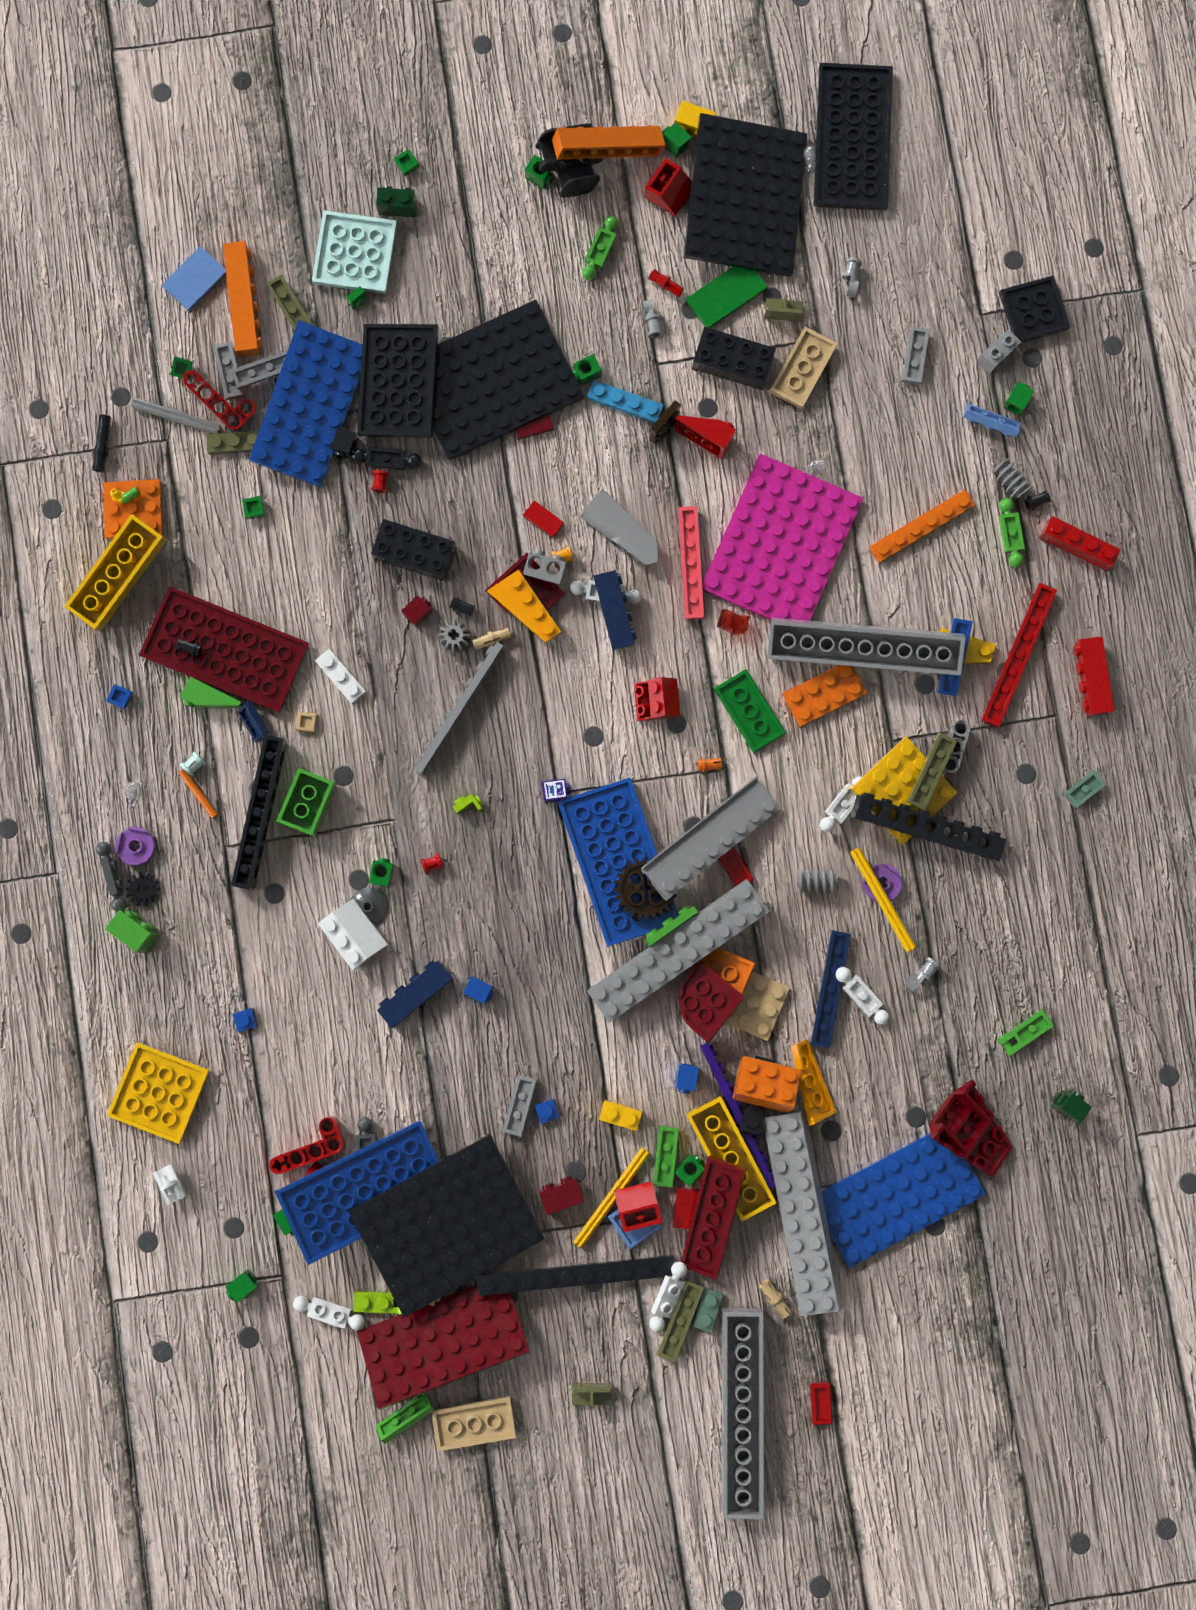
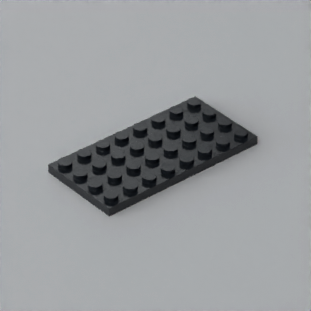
M819 63L813 207L887 210L893 66Z

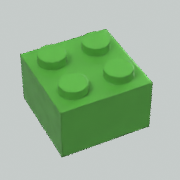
M128 909L126 911L119 910L105 928L138 953H146L160 935L156 932L157 928L153 924L140 920L142 918L141 915Z

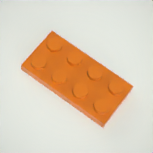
M838 665L782 693V696L800 728L866 695L867 691L854 666Z

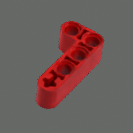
M190 370L183 375L184 386L229 430L236 431L240 429L255 413L256 406L252 400L244 399L233 408L197 372ZM188 376H195V382L198 385L200 384V382L203 383V385H201L198 388L197 392L194 390L196 389V386L193 383H187ZM208 389L211 392V397L208 399L202 398L200 395L201 390ZM244 403L250 404L252 412H243L242 405ZM215 404H224L225 411L222 413L216 412ZM230 417L238 418L239 425L236 427L231 426L228 422Z
M327 1116L319 1122L321 1140L274 1157L269 1163L271 1172L282 1174L337 1154L343 1150L345 1139L337 1118ZM326 1120L333 1123L334 1127L331 1131L324 1127ZM332 1139H337L339 1141V1149H333L331 1147ZM314 1146L320 1147V1156L313 1154L312 1148ZM295 1153L302 1155L303 1160L301 1163L294 1160ZM288 1159L289 1163L282 1167H276L278 1161L283 1162Z

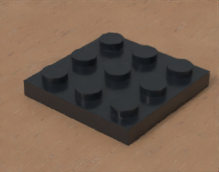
M1054 275L1000 290L999 295L1011 332L1021 343L1069 330L1070 324Z

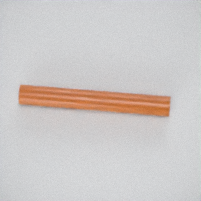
M184 769L181 770L179 775L212 819L217 817L218 813L190 775Z

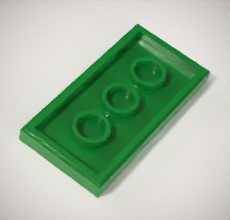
M732 267L687 297L686 302L703 326L711 328L766 291L768 286L756 270Z
M746 669L713 689L752 753L757 752L786 734Z

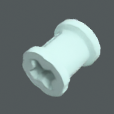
M193 752V756L185 763L180 764L191 777L194 776V772L202 765H206L205 761L196 752Z

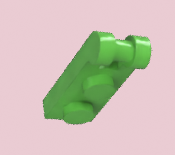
M1039 1010L1018 1026L1000 1036L997 1041L1000 1045L1004 1046L1006 1054L1010 1056L1054 1025L1045 1012ZM1013 1037L1017 1042L1014 1045H1012L1009 1041Z

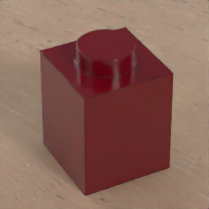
M417 595L401 612L417 628L432 613L431 603L425 597L421 599Z

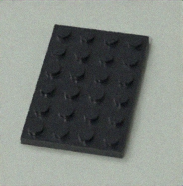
M364 324L357 425L358 436L432 438L439 332L437 324Z

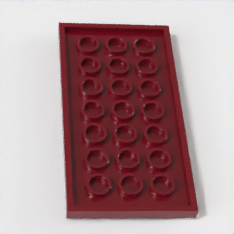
M169 586L139 656L280 713L310 644ZM182 638L192 643L198 642L202 646L201 655L199 657H192L189 653L176 650L178 640Z
M478 1285L440 1299V1302L435 1301L434 1306L428 1304L406 1317L400 1314L357 1331L379 1410L530 1353L512 1293L479 1296Z

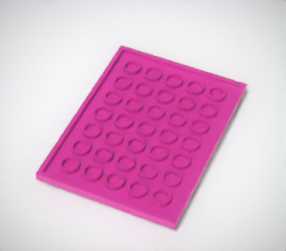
M760 453L703 580L702 591L769 620L772 617L810 621L863 497Z

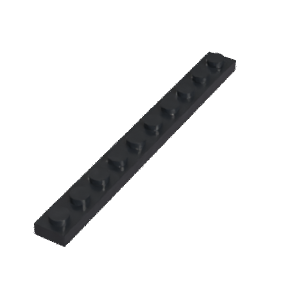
M667 1255L477 1275L478 1295L485 1296L665 1277V1275L672 1276L671 1267L674 1264V1256Z

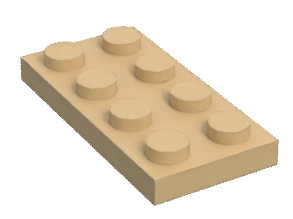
M805 326L769 392L803 409L838 343Z
M510 1396L436 1408L432 1412L437 1451L516 1438Z

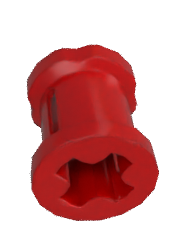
M374 470L372 473L374 482L371 490L376 493H387L386 484L389 472Z
M439 852L431 858L420 859L426 875L439 868L445 869Z

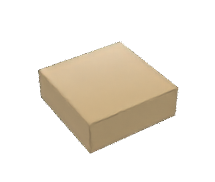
M298 711L296 731L316 733L318 714Z

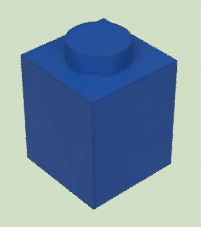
M471 976L463 994L485 1004L486 1001L490 1002L494 991H492V985Z

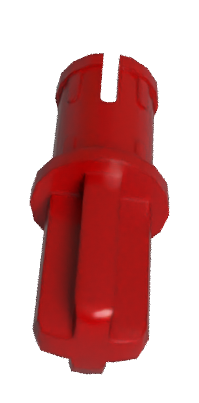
M653 269L648 279L662 287V290L666 289L677 297L683 294L684 288L673 282L670 276L667 277L656 269Z

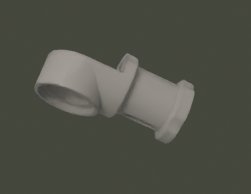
M847 258L845 261L847 264L846 271L843 273L842 279L849 282L846 296L856 298L859 285L858 271L859 267L862 266V261L857 258Z
M652 300L642 301L643 318H645L649 327L648 338L656 339L664 336V330L661 327L662 315L654 314Z
M927 957L925 965L921 970L913 973L907 979L904 986L911 992H914L923 980L930 983L932 976L942 967L933 959Z

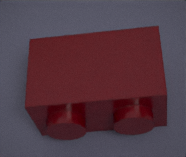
M568 1176L560 1179L561 1183L553 1185L552 1182L542 1186L539 1194L546 1215L584 1202L576 1177Z

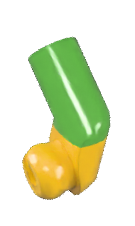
M135 487L128 492L119 491L117 488L110 491L112 500L123 504L131 502L140 495Z

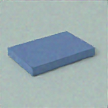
M200 246L162 284V287L190 312L226 276V269Z

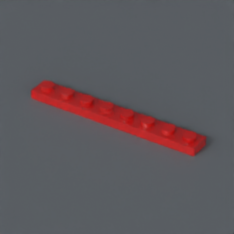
M1042 583L1037 585L980 721L996 728L1000 727L1055 597L1056 589Z

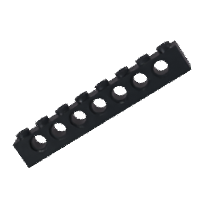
M264 735L231 882L233 887L252 891L255 889L287 741L284 738Z
M864 792L863 795L856 796L850 816L852 818L990 860L1000 861L1006 839L1001 838L1000 833L989 831L988 834L982 832L983 828L974 825L971 828L965 827L964 822L954 820L952 823L946 821L947 817L937 814L935 817L929 816L928 811L918 809L916 812L910 810L911 806L900 803L899 806L892 804V800L882 798L881 801L874 799L875 795ZM874 804L878 807L876 815H873L871 812ZM892 810L896 812L894 820H891L889 817ZM909 816L914 818V823L911 826L907 822ZM928 821L932 823L930 831H927L925 827ZM945 827L950 829V834L947 837L944 835ZM964 832L968 835L966 842L962 841V834ZM981 838H984L986 841L984 847L980 846Z

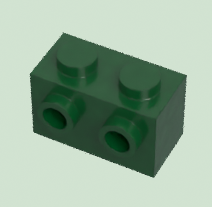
M390 186L377 187L376 207L378 215L416 216L417 198L415 190L407 187L401 189H393Z
M1062 1090L1057 1092L1052 1099L1053 1104L1051 1105L1052 1108L1068 1119L1079 1123L1083 1121L1092 1106L1083 1101L1085 1099L1084 1096L1071 1090L1068 1092Z

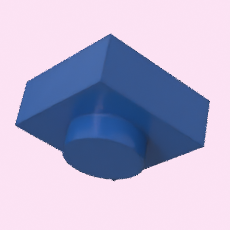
M114 684L106 701L126 710L133 692Z
M253 1008L232 1014L238 1033L258 1027Z
M553 1099L534 1105L541 1124L559 1118Z

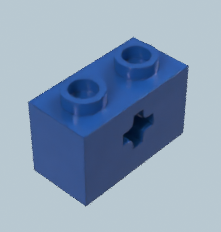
M677 1063L674 1087L678 1088L680 1093L690 1094L691 1091H696L699 1067Z

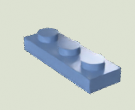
M970 403L966 406L963 417L969 422H977L983 424L988 429L999 430L1006 436L1017 437L1020 430V422Z

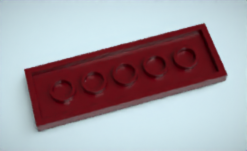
M711 1155L707 1157L681 1262L686 1265L688 1270L714 1280L719 1278L746 1168Z

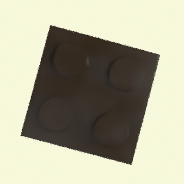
M676 400L651 426L649 440L655 444L658 440L662 441L668 433L666 431L670 427H675L676 418L681 414V404Z

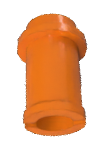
M701 758V760H697L698 771L705 773V771L722 770L721 758Z

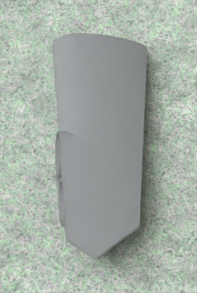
M601 489L587 505L580 517L611 539L614 546L634 561H641L645 565L658 563V543L604 489Z

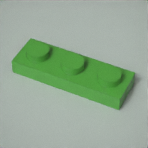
M686 906L678 912L680 916L675 919L670 917L662 923L663 928L658 931L655 928L647 933L648 938L645 942L648 947L698 913L697 909L694 906L691 908Z
M659 1125L653 1185L673 1187L679 1128Z
M421 1394L418 1399L415 1398L378 1423L376 1428L381 1441L384 1444L388 1443L435 1411L430 1396L428 1394L426 1396Z

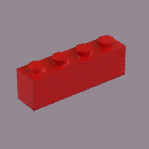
M1054 516L1046 522L1039 536V539L1104 571H1108L1113 567L1121 549Z
M1103 636L1079 639L1073 646V652L1077 656L1078 664L1076 665V671L1080 675L1081 680L1079 691L1083 694L1084 700L1082 701V710L1086 713V717L1110 714L1114 712Z

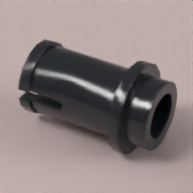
M1043 491L1035 496H1027V499L1024 500L1025 506L1028 510H1035L1037 506L1050 502V495L1048 492Z
M453 597L449 608L452 611L457 610L471 617L475 605L459 600V597Z
M180 638L176 644V650L189 653L192 657H199L202 652V646L198 642L192 643Z

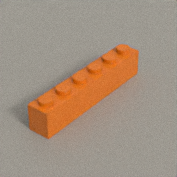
M632 125L629 127L597 126L591 128L562 127L557 128L552 138L557 160L659 157L666 146L661 127L652 125Z
M245 241L223 243L235 352L239 358L261 355L260 348H263V341L258 333V330H261L260 319H257L256 312H259V306L254 298V295L257 294L256 284L252 281V277H255L253 265L250 264V259H253L251 247L248 248Z

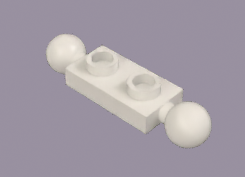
M575 580L571 583L570 590L574 595L586 593L585 599L600 601L595 581L588 580V585H584L580 580ZM620 585L621 592L625 591L626 586ZM630 590L625 592L629 604L636 605L640 602L641 594L639 591Z
M862 776L855 777L852 781V786L857 781H859L862 778ZM850 784L845 785L826 809L825 813L829 817L821 820L820 828L822 831H833L835 822L838 825L842 824L852 811L856 795L851 791L850 788L852 786Z
M846 967L837 969V980L846 983L842 989L867 1017L874 1014V1021L878 1025L888 1023L889 1014L885 1010L879 1009L883 1003L858 975L851 978V972Z
M675 1262L672 1265V1277L665 1275L651 1310L656 1315L649 1322V1326L654 1332L662 1331L665 1327L664 1317L671 1318L685 1284L680 1279L687 1273V1267L683 1262Z
M298 1296L293 1302V1307L296 1311L304 1312L308 1310L307 1317L345 1329L346 1324H349L353 1330L358 1331L365 1325V1319L362 1315L355 1314L350 1316L351 1309L313 1297L312 1303H310L305 1296Z

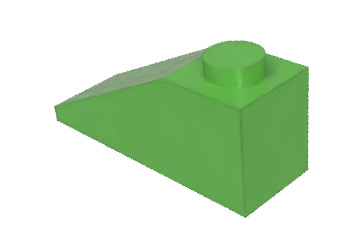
M192 677L189 678L179 696L184 700L183 704L191 708L195 706L199 708H240L243 705L242 702Z

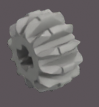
M453 620V625L450 626V623L447 621V628L440 627V630L443 632L438 634V637L442 639L439 642L440 645H445L444 649L446 651L452 647L453 653L456 652V647L463 651L461 645L468 646L469 644L466 640L471 639V636L466 634L469 632V628H463V622L457 626V621ZM452 633H457L459 637H456V640H452L450 635L453 636Z

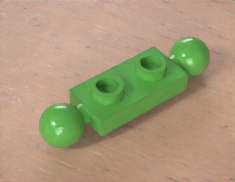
M609 216L605 219V229L599 227L585 258V263L589 265L585 266L582 270V275L586 280H593L597 275L596 267L602 269L616 239V233L612 231H615L619 226V221L615 216Z
M1004 498L999 503V508L1004 514L998 517L1004 553L1011 552L1009 564L1014 568H1018L1024 563V557L1019 551L1025 549L1019 512L1012 513L1014 509L1013 500Z

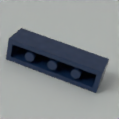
M616 570L594 575L612 650L634 645V640H637L635 628L631 629L629 622L633 621L630 610L626 611L624 603L628 601L625 591L621 592L620 584H623L621 573H616Z
M432 960L424 967L426 970L421 975L416 973L409 979L411 983L406 987L402 985L394 991L396 994L391 999L387 997L378 1004L380 1008L377 1011L391 1028L397 1026L454 979L440 961L434 962Z

